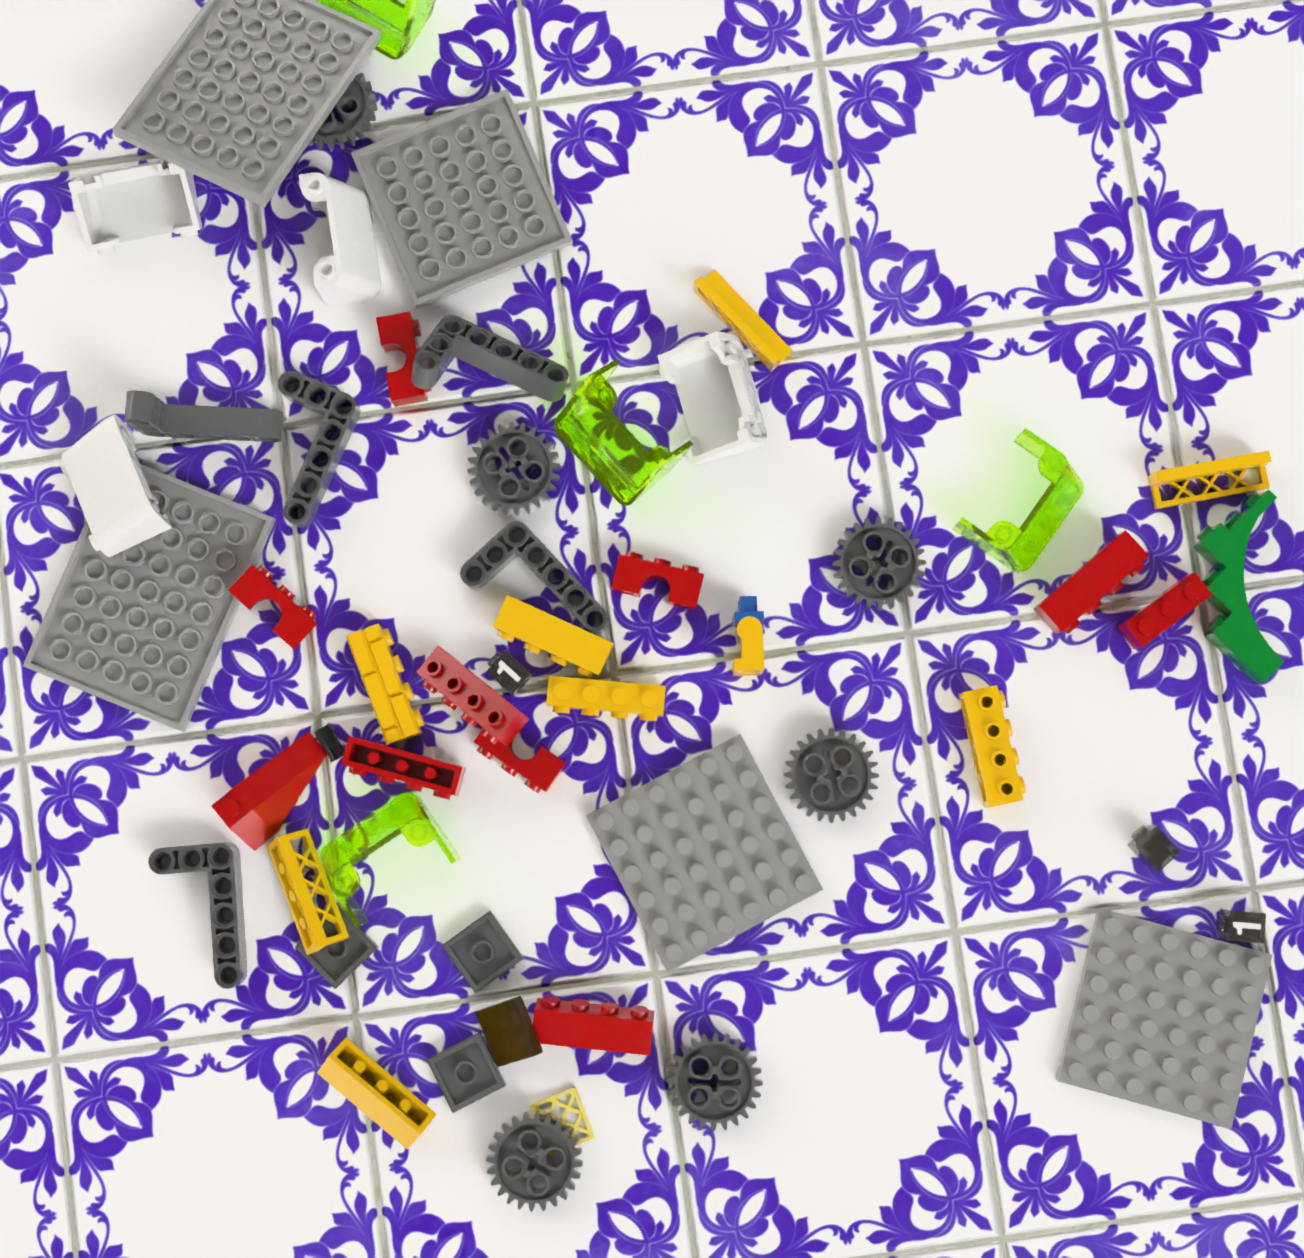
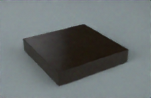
M522 996L475 1012L497 1067L527 1059L543 1052Z

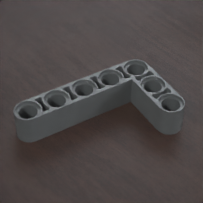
M447 315L439 321L416 353L412 367L411 382L420 389L433 388L453 359L457 358L544 400L556 402L563 398L569 373L561 364L459 316Z
M287 371L278 379V389L289 401L324 415L283 508V514L287 521L296 527L304 528L309 526L315 518L361 411L358 403L351 395L300 373ZM298 381L300 383L297 391L287 392L288 385L291 382ZM318 392H325L326 397L323 402L313 403V398ZM351 403L352 409L348 414H339L341 405ZM332 429H340L338 439L329 441L327 438L328 433ZM324 454L328 455V463L323 467H317V458ZM312 480L316 481L317 487L315 491L305 493L304 487L306 483ZM297 507H304V516L298 520L293 519V511Z
M131 390L126 392L124 421L141 434L154 437L281 442L283 412L260 408L165 404L150 392Z
M513 521L507 524L461 567L460 575L463 582L471 589H481L518 556L587 631L599 634L608 627L609 619L605 609L522 522ZM516 529L525 532L524 539L518 543L510 541V534ZM501 549L503 551V558L499 562H491L488 557L491 550ZM534 550H541L545 555L543 561L538 564L529 561V555ZM473 568L482 570V577L477 582H470L467 578L468 572ZM553 571H561L564 574V580L558 585H553L548 580L549 575ZM576 591L582 593L584 600L580 605L572 606L568 603V597L571 593ZM600 613L604 617L603 623L599 627H591L587 622L590 614Z
M228 842L155 849L149 856L148 864L150 869L156 874L208 871L215 982L218 986L225 989L240 985L245 981L248 971L239 849L233 843ZM222 848L227 849L230 855L226 864L221 863L218 859V852ZM193 850L197 851L200 855V862L197 866H193L189 861V855ZM164 853H167L171 859V864L167 869L163 868L160 864V857ZM224 877L231 881V890L228 893H224L220 889V881ZM225 907L233 911V919L230 923L224 921L221 915ZM226 937H231L235 942V948L232 952H228L224 948L223 942ZM228 966L233 967L237 972V978L234 982L229 981L225 976V970Z

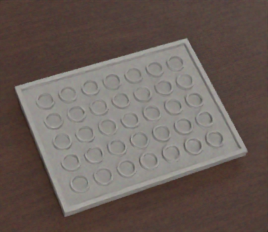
M207 0L112 128L114 136L265 208L382 39L381 30L316 0Z
M140 464L151 493L159 502L157 504L160 509L159 513L167 515L172 528L108 557L101 550L96 551L89 540V535L92 533L86 520L23 667L185 732L240 605V601L227 590L251 565L256 567L276 519Z

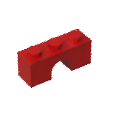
M410 311L377 317L376 322L383 350L385 352L401 351L406 354V361L401 369L386 373L391 402L395 407L428 401L427 392L432 391V389H420L411 382L414 357L421 348L418 346L417 337L422 336L419 320H414Z
M627 551L626 555L619 554L611 586L612 591L640 598L643 585L650 579L658 578L665 581L670 588L669 605L696 611L704 574L699 573V568L690 565H683L682 569L671 566V561L655 558L654 562L643 560V555Z
M251 565L227 591L249 610L262 600L276 602L281 608L282 616L272 631L292 649H295L318 624L314 621L317 615L305 604L301 608L292 601L295 595L284 585L277 588L270 581L273 575L260 565L256 569Z
M1195 571L1182 577L1162 592L1163 594L1135 612L1117 626L1134 650L1144 647L1213 595Z
M484 728L473 741L479 745L476 750L489 760L494 756L503 763L500 768L513 777L517 773L527 779L524 784L536 793H539L541 789L544 792H548L567 765L566 762L542 746L534 757L521 760L513 752V740L508 746L499 740L496 744H493L481 734Z

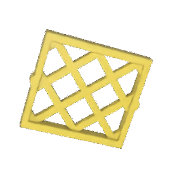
M576 1087L556 1095L552 1094L550 1097L530 1105L534 1116L536 1111H539L544 1116L551 1113V1119L555 1121L560 1119L552 1115L555 1105L565 1108L560 1128L562 1129L563 1124L571 1126L573 1130L570 1138L574 1137L577 1130L587 1134L585 1138L578 1140L573 1145V1148L595 1138ZM566 1094L571 1095L568 1105L558 1101V1098ZM574 1098H576L580 1110L571 1107ZM546 1102L552 1103L549 1112L539 1109V1106ZM569 1110L579 1114L575 1124L565 1120ZM582 1117L585 1121L587 1129H584L579 1126ZM551 1150L548 1152L549 1156H552L554 1154L559 1153L560 1151Z

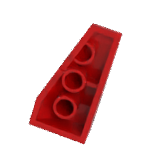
M308 732L233 787L211 806L228 828L256 851L279 832L284 824V820L291 809L295 807L298 798L316 774L327 754L319 742L315 741V737L311 732Z

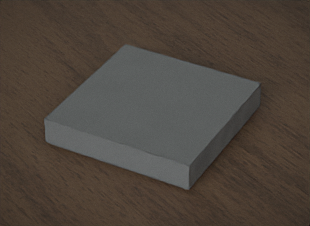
M340 905L337 906L349 934L347 939L327 945L318 952L309 955L306 954L302 941L295 946L334 989H337L379 948ZM325 919L322 927L326 937L338 935L334 923Z
M491 910L442 945L475 994L524 959Z
M481 1032L427 1059L452 1113L506 1086Z

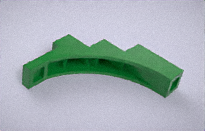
M1270 490L1261 494L1255 492L1244 503L1247 508L1240 515L1237 512L1233 514L1224 525L1222 523L1213 527L1207 525L1196 536L1199 541L1193 546L1215 568L1202 582L1213 594L1207 600L1224 615L1219 614L1209 623L1208 627L1210 630L1205 637L1255 684L1264 683L1284 663V660L1269 646L1260 633L1248 606L1244 584V560L1251 531L1257 518L1277 498Z

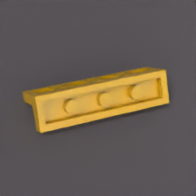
M715 269L704 279L700 276L694 281V292L771 372L792 353L793 350Z
M1270 451L1155 471L1148 476L1155 509L1268 489L1270 485L1265 465L1272 462ZM1257 468L1260 484L1250 485L1241 478L1246 470ZM1240 471L1238 475H1235L1234 473H1232V472ZM1225 474L1234 480L1228 490H1222L1213 484L1218 475ZM1210 476H1212V478L1210 479V481H1208L1207 479L1204 478V477H1210ZM1197 479L1206 485L1200 495H1193L1185 489L1190 480ZM1182 481H1184V483L1182 484V486H1180V485L1177 484V482H1182ZM1168 484L1178 491L1172 500L1162 501L1159 486ZM1237 484H1240L1241 486H1243V487L1235 488ZM1209 488L1212 489L1213 491H1215V492L1207 493V491L1209 490ZM1181 493L1186 496L1184 498H1179Z
M308 828L276 837L266 848L306 954L318 952L327 945L347 939L349 934ZM302 838L306 849L303 856L293 850L290 841ZM304 865L314 870L316 877L313 883L303 877L302 869ZM315 892L324 896L326 901L324 910L314 906L312 897ZM325 919L334 923L338 935L326 937L322 927Z

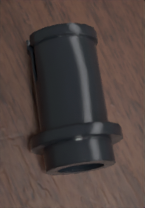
M327 724L315 731L314 734L316 735L315 741L319 740L332 763L344 755L345 749L334 733L336 728H331L330 724Z

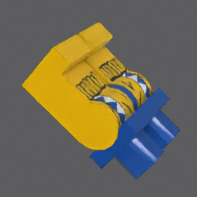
M740 596L738 612L733 614L732 626L737 627L735 640L740 650V659H734L732 664L733 676L762 675L764 671L762 628L764 611H757V596Z

